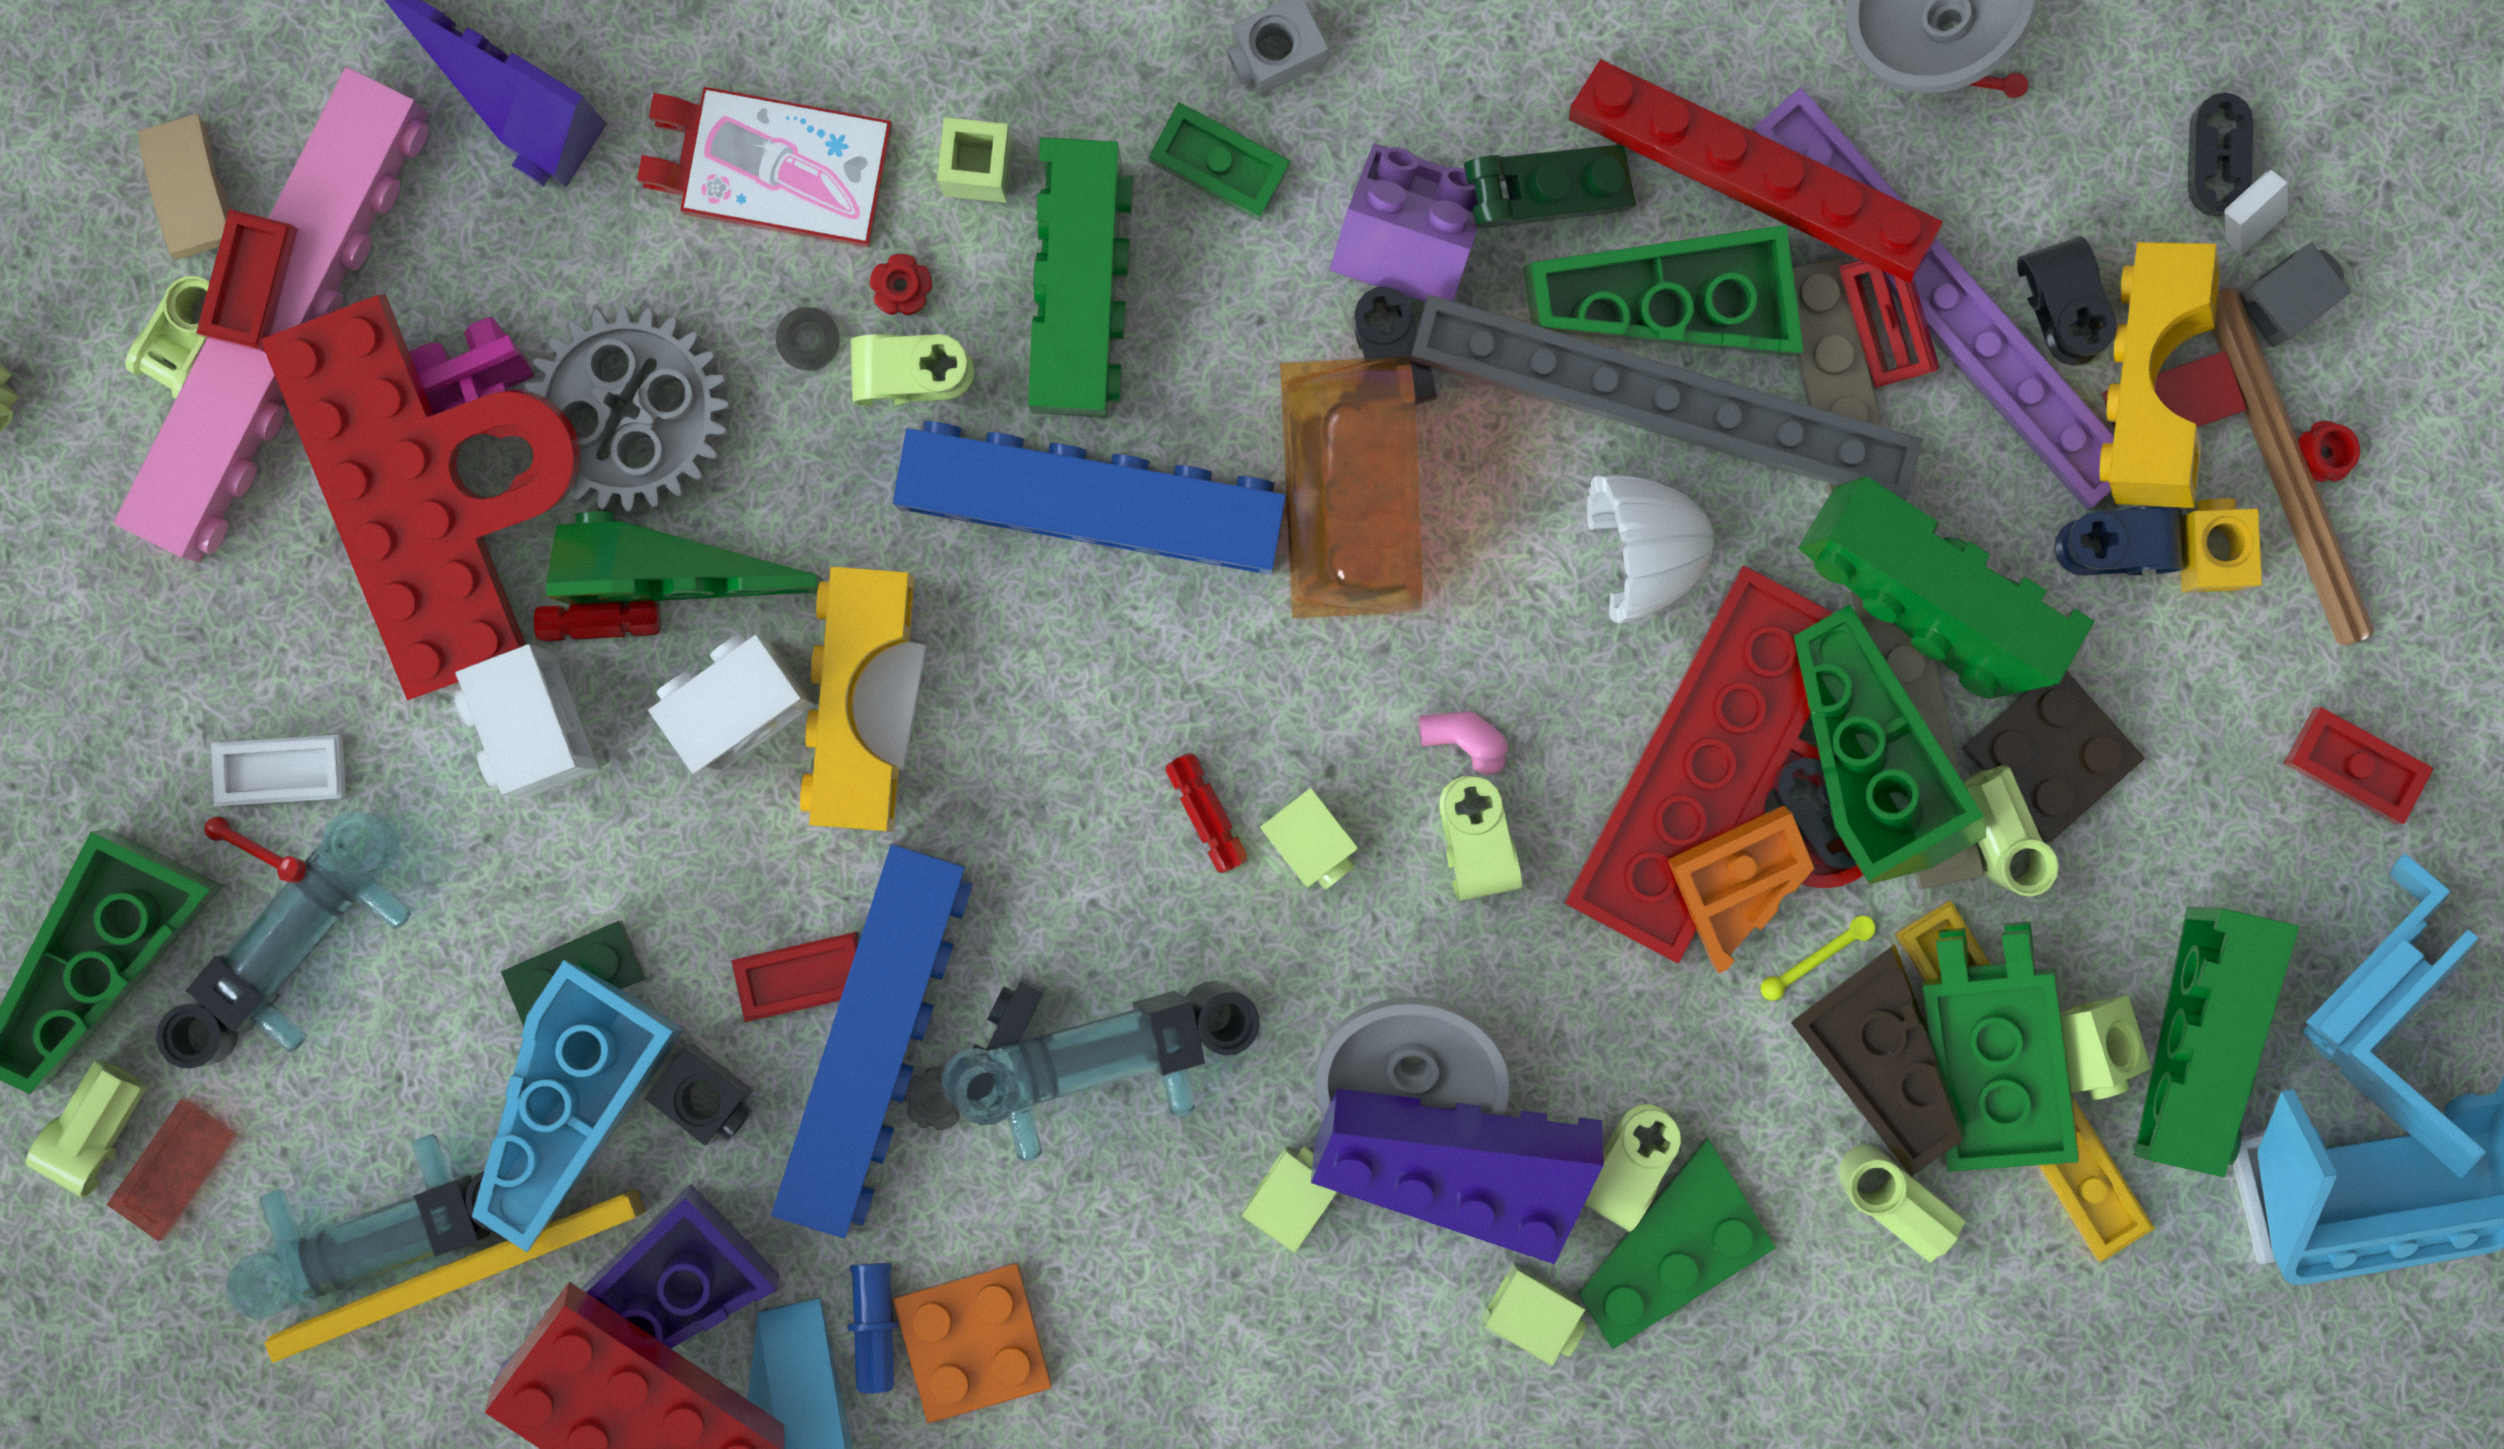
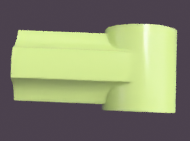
M2001 765L1989 770H1982L1964 779V785L1985 817L1987 837L1978 842L1983 853L1982 865L1985 874L1993 883L2018 895L2032 897L2043 894L2053 885L2057 878L2059 867L2057 857L2051 847L2042 842L2010 767ZM2026 849L2030 857L2029 867L2022 876L2013 879L2009 869L2010 862L2017 852Z
M102 1059L94 1060L62 1115L50 1121L32 1144L26 1157V1166L80 1198L84 1199L89 1196L100 1183L95 1177L105 1160L108 1158L113 1161L115 1158L116 1149L112 1146L148 1086L116 1065Z
M1863 1144L1853 1147L1844 1155L1839 1166V1178L1851 1202L1859 1211L1874 1217L1928 1262L1931 1263L1937 1257L1945 1255L1959 1239V1233L1966 1222L1964 1217L1913 1176L1911 1177L1907 1171L1894 1162L1886 1150L1876 1145ZM1883 1168L1887 1170L1886 1180L1878 1190L1862 1192L1857 1189L1860 1176L1868 1169Z

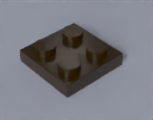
M2066 671L2059 684L2024 691L1961 747L1981 770H1989L2001 765L2010 767L2038 833L2046 843H2051L2145 759L2068 671Z

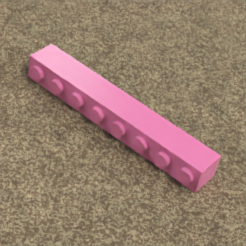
M346 66L268 218L292 224L298 229L270 335L341 309L343 294L338 292L348 270L356 271L365 262L372 244V239L367 233L377 213L384 215L394 205L400 191V181L395 178L406 156L410 158L416 157L423 148L428 136L429 125L424 122L428 112L414 99ZM209 338L206 339L113 524L181 558L199 563L205 553L211 555L219 548L228 529V522L222 518L234 496L237 498L242 497L250 488L257 471V465L251 461L263 439L270 441L279 431L285 418L286 409L280 405L284 397L265 352Z

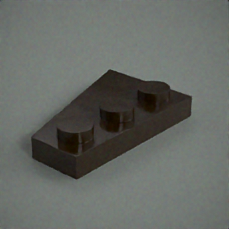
M1895 944L1791 1022L1911 1177L1960 1143L1966 1136Z

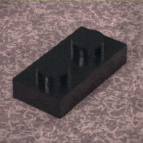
M1024 979L1019 982L1015 991L1005 986L1002 988L987 1018V1021L997 1025V1028L987 1048L976 1043L974 1044L958 1076L959 1079L969 1083L962 1096L963 1099L983 1109L987 1107L1045 990Z

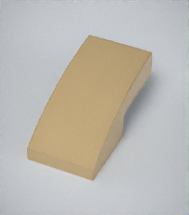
M197 113L137 131L150 193L171 257L175 261L219 248L230 208L224 187L216 176L211 142L205 122Z

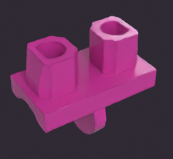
M487 317L468 326L464 335L470 351L450 359L448 351L441 343L429 342L409 352L434 415L480 397L506 391L514 385L535 377L525 355L509 334L506 335L494 318Z

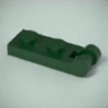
M1620 144L1506 157L1489 155L1464 163L1467 183L1475 186L1478 205L1472 209L1477 228L1611 214L1626 211L1636 206L1625 148ZM1506 181L1509 199H1503L1500 182Z

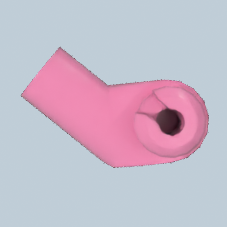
M1463 711L1419 715L1422 747L1458 744L1471 756L1473 769L1484 775L1498 773L1505 766V754L1508 752V745L1504 735L1476 712Z

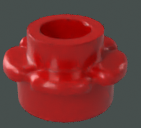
M894 254L888 258L887 263H880L873 269L869 284L870 288L875 291L874 302L881 311L889 315H895L898 312L909 316L919 312L926 305V295L932 290V277L926 266H919L913 256ZM900 279L905 280L907 283L906 288L902 291L895 289V283Z
M2324 420L2314 423L2311 426V430L2303 432L2298 439L2301 451L2316 482H2324L2327 479L2337 482L2344 479L2356 466L2360 457V444L2354 432L2348 427L2332 421ZM2323 447L2329 450L2328 458L2323 457L2321 453Z

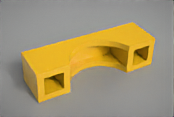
M2137 242L2134 265H2124L2121 302L2122 304H2130L2127 324H2117L2114 337V361L2123 363L2121 382L2110 383L2107 396V421L2116 422L2113 443H2103L2099 468L2100 481L2109 482L2115 504L2195 508L2201 455L2197 425L2170 411L2156 395L2155 385L2164 361L2174 349L2193 336L2215 329L2221 275L2216 244Z
M830 566L829 582L820 581L816 615L817 619L826 620L824 646H814L811 660V682L821 684L819 709H809L805 733L806 747L815 748L813 774L804 773L800 791L801 812H810L809 825L894 832L899 768L881 759L863 740L855 721L854 696L860 677L877 656L892 647L910 641L915 578L908 572Z

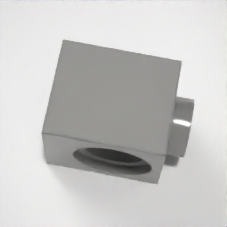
M1305 0L1281 1L1232 25V40L1235 46L1226 49L1228 58L1241 84L1243 85L1252 80L1259 95L1273 90L1328 62L1329 48ZM1268 36H1280L1290 43L1292 50L1281 60H1269L1258 52L1257 45Z

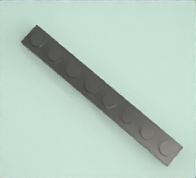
M1429 294L1425 301L1409 361L1833 485L1839 486L1868 476L1905 501L1907 500L1923 440L1922 438Z

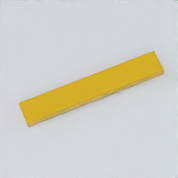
M1949 900L1894 933L1923 981L1925 979L1941 978L1936 939L1939 938V930L1965 927L1969 966L1990 964L1954 904ZM2072 1096L2080 1154L2079 1162L2038 1165L2096 1260L2102 1262L2155 1228Z
M630 1190L550 1222L528 1252H525L509 1240H505L268 1336L264 1344L271 1362H277L634 1219L645 1213L646 1209L639 1191Z

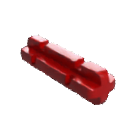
M652 600L630 601L629 606L625 607L624 603L571 604L568 610H564V607H560V605L539 606L534 611V632L536 638L542 641L565 640V635H570L571 639L574 640L625 637V632H631V635L652 636L660 633L661 613L658 603Z
M1186 753L1169 762L1165 766V772L1174 789L1177 790L1179 788L1183 794L1179 799L1202 843L1207 842L1211 850L1207 853L1216 870L1220 873H1227L1247 861V853L1238 836L1233 838L1230 832L1233 826L1210 782L1205 784L1202 778L1205 772L1196 755Z

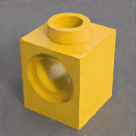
M2234 498L2207 499L2196 501L2197 511L2180 516L2185 569L2180 571L2181 593L2237 591L2262 586L2258 509H2236V499ZM2211 529L2221 531L2229 541L2230 550L2225 561L2214 558L2207 548V537Z

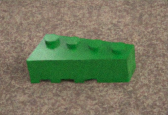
M1040 137L1039 161L1043 162L1046 172L1045 189L1040 190V193H1037L1036 220H1038V240H1042V250L1037 252L1036 260H1034V304H1038V314L1033 316L1031 326L1028 406L1031 413L1107 418L1108 402L1120 403L1122 364H1111L1112 339L1124 340L1126 301H1115L1116 276L1128 277L1130 238L1118 237L1120 213L1132 214L1134 175H1122L1123 167L1117 141Z
M1787 224L1531 262L1523 267L1530 321L1535 326L1563 334L1786 356L1804 353Z
M1868 476L1834 487L1798 546L1800 551L1814 561V567L1820 575L1829 581L1845 585L1863 600L1862 604L1867 612L1879 620L1893 623L1912 638L1911 644L1919 653L1930 659L1941 661L1959 676V683L1967 691L1978 697L1992 699L2060 683L2095 620L2076 608L2066 617L2042 602L2047 592L2046 589L2025 576L2017 583L1987 567V560L1991 554L1970 541L1966 543L1956 538H1941L1935 534L1938 528L1937 520Z
M110 829L91 831L0 1005V1081L28 1094L48 1086L224 885Z
M2186 908L2134 1148V1156L2225 1178L2228 1165L2235 1163L2240 1151L2242 1138L2240 1130L2241 1121L2247 1101L2253 1090L2256 1071L2300 926L2224 908Z

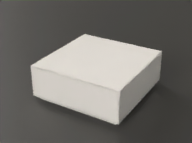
M2272 170L2266 171L2224 210L2226 241L2240 255L2243 256L2288 215V182Z

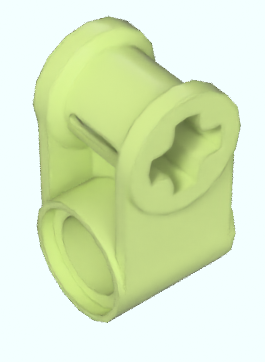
M184 276L170 285L149 323L133 342L125 361V367L129 372L136 376L146 374L172 390V397L175 400L207 339L196 334L198 324L193 318L192 309L195 301L207 293L210 281L198 276ZM164 358L175 364L176 368L165 362Z
M873 334L853 337L850 340L852 404L873 406V400L894 399V405H903L910 401L950 400L958 398L967 392L973 383L975 373L973 361L960 343L950 336L941 334L918 336ZM946 353L951 361L957 364V368L947 370L945 380L939 382L938 378L928 370V367L938 365L940 354Z
M1461 776L1450 781L1441 793L1439 810L1447 842L1446 854L1449 868L1454 867L1457 881H1452L1458 902L1521 889L1522 878L1513 839L1508 830L1502 798L1498 789L1490 781L1481 777ZM1470 787L1473 795L1484 796L1486 799V807L1477 810V821L1472 823L1468 815L1456 813L1455 803L1464 800V789Z
M1639 1104L1627 1111L1603 1149L1604 1166L1584 1204L1629 1232L1637 1226L1647 1211L1661 1179L1677 1155L1681 1145L1679 1128L1665 1110L1653 1104ZM1655 1121H1659L1658 1131L1664 1137L1663 1143L1659 1147L1649 1143L1643 1151L1639 1150L1641 1142L1634 1134L1635 1129L1639 1124L1650 1128Z

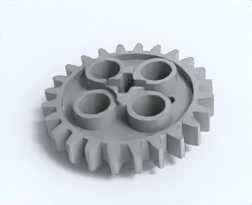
M619 305L615 323H609L605 315L598 309L593 310V329L588 331L574 320L569 321V329L573 340L565 344L551 336L548 341L557 356L553 362L542 358H534L533 363L546 375L543 382H525L524 388L529 392L550 400L562 410L570 422L574 415L584 408H594L598 413L599 422L597 429L592 435L578 439L580 467L573 498L585 503L597 490L598 508L610 512L619 496L625 511L630 514L637 513L641 496H645L654 509L661 510L663 508L662 491L669 489L670 492L680 499H685L686 492L681 480L688 475L696 481L704 483L707 479L697 464L702 458L720 462L722 457L709 444L712 438H728L731 434L728 429L715 422L716 416L733 411V405L728 401L715 398L714 396L715 393L729 385L728 379L724 375H707V372L716 365L719 359L712 351L694 355L702 342V338L695 331L677 340L681 323L673 316L668 318L658 329L657 314L648 307L642 312L638 323H634L633 316L625 305ZM613 353H626L629 360L627 373L616 382H604L600 369L606 357ZM650 360H655L657 362L655 371L649 374L639 388L643 380L646 364ZM669 382L683 383L685 398L681 406L672 412L659 411L656 397L661 387ZM633 399V403L640 409L639 415L635 420L630 417H624L621 420V416L614 411L616 403L619 400L629 403ZM617 430L608 458L600 460L598 454L601 448L606 446ZM638 438H651L655 445V453L651 462L642 468H630L626 458L630 444Z

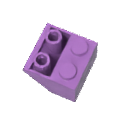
M1373 143L1348 207L1329 271L1378 287H1390L1398 290L1405 296L1423 302L1426 301L1428 294L1454 301L1478 229L1472 209L1478 205L1475 186L1467 183L1465 169L1458 167L1447 168L1417 158L1406 149L1398 147L1387 148Z

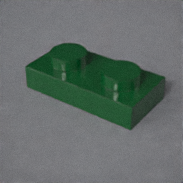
M622 921L614 922L501 971L523 1027L527 1014L563 960L575 964L620 989H625L646 979Z

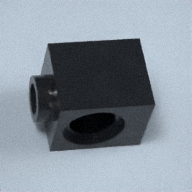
M695 1044L683 1047L644 1099L706 1146L714 1142L719 1135L729 1141L738 1132L753 1111L744 1103L754 1090ZM697 1081H707L717 1088L720 1095V1105L714 1115H703L692 1106L690 1093Z

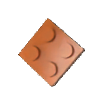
M1018 1262L893 1298L927 1424L1052 1388V1382Z

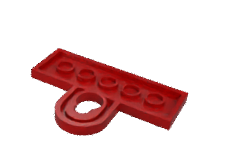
M386 294L370 297L260 339L407 701L458 683L459 681L455 673L457 671L525 646V640L483 536L553 509L571 491L579 472L580 447L576 432L562 410L550 400L538 394L523 390H506L480 397L434 415ZM488 434L500 439L508 436H518L525 439L532 447L533 461L531 466L522 474L516 475L510 487L500 495L486 497L475 494L464 485L458 475L456 465L458 452L465 441L475 435Z
M1745 565L1739 568L1563 904L1666 959L1679 964L1697 929L1668 863V859L1764 815L1767 795L1773 788V781L1777 771L1785 763L1798 758H1814L1821 761L1818 748L1798 738L1810 715V709L1794 635L1830 616L1833 612ZM1796 770L1792 774L1793 778L1806 781L1814 786L1820 783L1815 773L1803 776ZM1839 835L1835 840L1826 844L1830 853L1843 851L1847 856H1850ZM1804 842L1814 869L1800 885L1812 888H1835L1852 883L1863 876L1858 866L1852 868H1831L1822 864Z

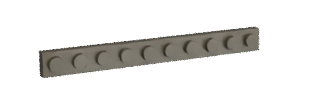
M1843 257L1793 267L1804 353L1797 354L1796 356L1807 404L1881 426L1866 357L1839 270V266L1844 263ZM1826 483L1828 496L1837 485ZM1850 590L1855 613L1962 780L1935 660L1919 653L1911 644L1912 638L1893 623L1879 620L1867 612L1863 607V600ZM1977 843L1929 870L1915 873L1918 889H1926L1984 876Z

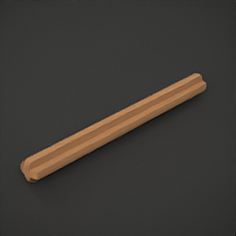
M2235 287L2219 290L2215 329L2212 332L2220 352L2225 350L2227 352L2247 409L2244 412L2336 641L2341 646H2347L2365 640L2374 634V627L2315 480L2301 451L2298 438L2239 291Z

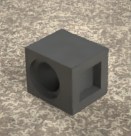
M2313 242L2289 255L2242 291L2240 296L2249 318L2269 344L2275 347L2293 338L2349 295L2351 291L2342 281L2344 280V272L2336 259L2328 252L2318 250Z

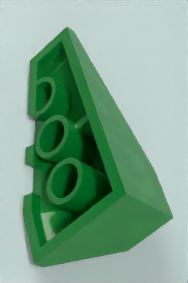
M589 511L576 513L575 524L556 525L546 579V596L571 605L608 602L630 603V601L644 600L655 602L817 593L819 583L824 581V579L813 573L630 523L614 521V512Z
M1847 605L1794 635L1835 829L1868 884L1929 870L1985 839L1987 836L1983 813L1851 605Z

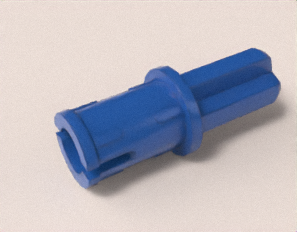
M892 1263L850 1265V1272H852L854 1323L847 1324V1330L854 1331L856 1388L858 1392L865 1394L884 1393L892 1390L894 1387L892 1329L899 1328V1321H892L890 1277Z

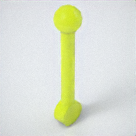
M1868 916L1854 917L1850 922L1849 929L1781 976L1765 978L1761 984L1762 996L1770 1001L1781 999L1787 986L1856 939L1859 941L1870 939L1875 933L1874 921Z

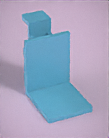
M2403 854L2394 863L2390 875L2421 903L2306 1021L2308 1025L2301 1033L2311 1041L2310 1044L2329 1062L2332 1060L2340 1067V1073L2361 1093L2458 1177L2463 1178L2484 1156L2486 1151L2375 1056L2384 1044L2460 967L2478 940V937L2468 929L2433 966L2423 959L2424 955L2413 945L2423 935L2422 931L2428 926L2426 922L2444 904L2450 890L2407 854Z

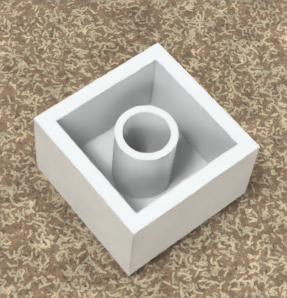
M741 633L721 644L710 654V657L715 662L694 677L689 671H686L667 682L656 692L661 701L648 709L653 719L693 775L715 777L817 705L775 644L756 634L746 639Z
M528 644L455 672L461 689L454 691L455 703L466 726L472 727L475 725L484 748L477 752V760L482 775L490 788L498 786L501 795L529 798L599 771L555 652Z

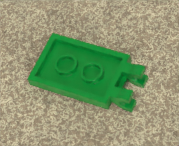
M2031 921L2004 924L2002 942L2006 963L1969 966L1965 927L1939 930V938L1936 939L1941 978L1925 979L1923 983L1928 1030L1966 1136L1960 1143L1945 1153L1948 1172L2079 1162L2080 1154L2056 969H2035Z

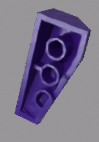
M384 0L499 141L517 156L511 166L543 187L550 177L567 187L607 125L581 94L511 52L510 56H508L490 43L483 35L469 27L465 29L464 33H461L455 29V22L422 0Z

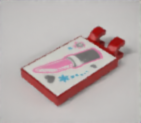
M703 87L700 105L681 98L653 93L649 119L655 121V127L685 132L679 164L657 157L641 155L637 180L644 183V189L683 195L680 210L684 215L870 248L892 130L891 121L709 87Z

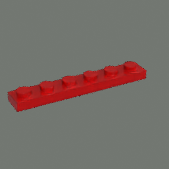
M1602 59L1598 61L1570 106V121L1910 284L1940 234L1943 221Z

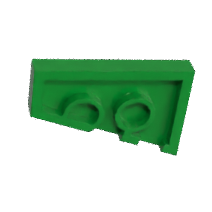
M1707 1137L1691 1154L1692 1156L1673 1179L1655 1197L1637 1226L1621 1238L1577 1291L1612 1349L1776 1249Z

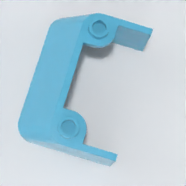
M2504 1076L2495 1093L2481 1096L2475 1093L2464 1094L2451 1100L2444 1109L2443 1115L2486 1151L2484 1156L2463 1178L2458 1177L2411 1135L2324 1149V1140L2318 1129L2312 1126L2295 1090L2281 1091L2259 1146L2257 1156L2273 1257L2284 1280L2293 1285H2305L2489 1254L2504 1249Z

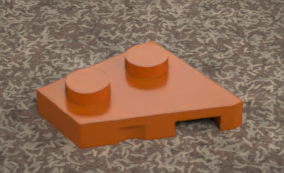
M1781 806L1668 859L1710 963L1718 973L1727 970L1735 960L1731 954L1755 926L1760 930L1764 928L1778 911L1779 903L1783 897L1794 892L1814 869L1793 814L1785 806Z

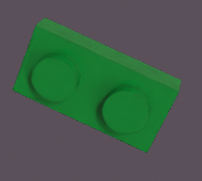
M1180 102L1177 103L1148 157L1149 163L1258 221H1261L1290 167V161Z

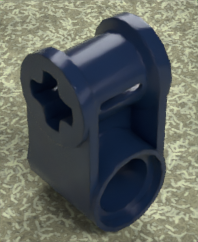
M2140 506L2125 510L2088 513L2078 520L2069 522L2060 529L2054 544L2056 559L2063 569L2074 575L2082 576L2119 573L2136 576L2143 575L2142 571L2156 569V574L2184 570L2185 562L2180 507ZM2088 534L2089 539L2100 540L2101 551L2095 553L2093 548L2083 547L2081 537Z

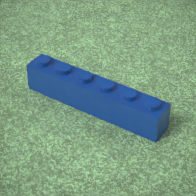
M924 421L923 431L906 428L892 503L898 510L1272 575L1286 494L1275 493V483L1272 481L1238 476L1236 486L1212 482V472L1209 470L1184 465H1175L1173 475L1148 470L1149 460L1122 454H1112L1111 464L1086 460V449L1059 443H1050L1048 453L1023 448V438L997 432H987L985 442L960 437L962 428L941 422Z
M895 843L890 844L771 1213L772 1217L844 1239L846 1238L850 1223L860 1226L864 1225L875 1190L864 1186V1179L870 1161L883 1165L894 1131V1127L882 1123L890 1099L903 1103L914 1066L902 1063L910 1038L923 1041L934 1005L922 1001L929 977L939 980L943 979L954 945L942 940L949 916L962 919L973 886V882L961 879L965 869L964 865Z

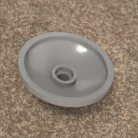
M1848 0L1846 24L1848 36L1855 53L1865 68L1876 78L1904 91L1938 93L1970 85L2002 66L2027 37L2037 13L2039 0ZM1948 22H1960L1955 28L1942 31V28Z
M1402 997L1387 999L1365 1006L1344 1019L1332 1031L1318 1057L1315 1089L1323 1117H1325L1337 1088L1421 1098L1422 1106L1435 1108H1455L1456 1103L1480 1105L1481 1113L1504 1116L1509 1100L1510 1078L1507 1060L1501 1046L1489 1029L1479 1020L1464 1010L1445 1002L1427 998ZM1416 1056L1423 1060L1418 1064H1410L1404 1058Z

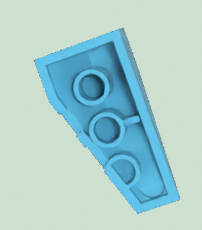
M563 960L527 1014L521 1035L523 1041L514 1074L509 1079L505 1097H507L496 1139L492 1141L472 1217L525 1252L530 1251L648 1085L684 1028L632 994L567 960Z
M821 1298L757 1312L748 1401L784 1424L785 1449H853Z

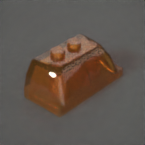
M1409 356L1280 361L1292 618L1419 612L1422 607L1423 583L1416 408Z

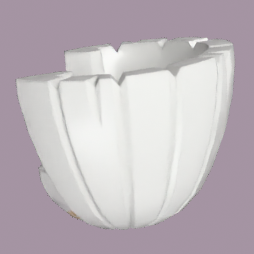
M1603 474L1596 475L1592 479L1591 487L1588 490L1590 496L1587 497L1589 530L1618 528L1621 542L1627 543L1622 549L1625 573L1628 575L1625 580L1624 591L1610 593L1609 616L1614 622H1630L1650 615L1673 603L1700 581L1711 563L1714 550V532L1711 521L1694 501L1670 486L1634 475Z

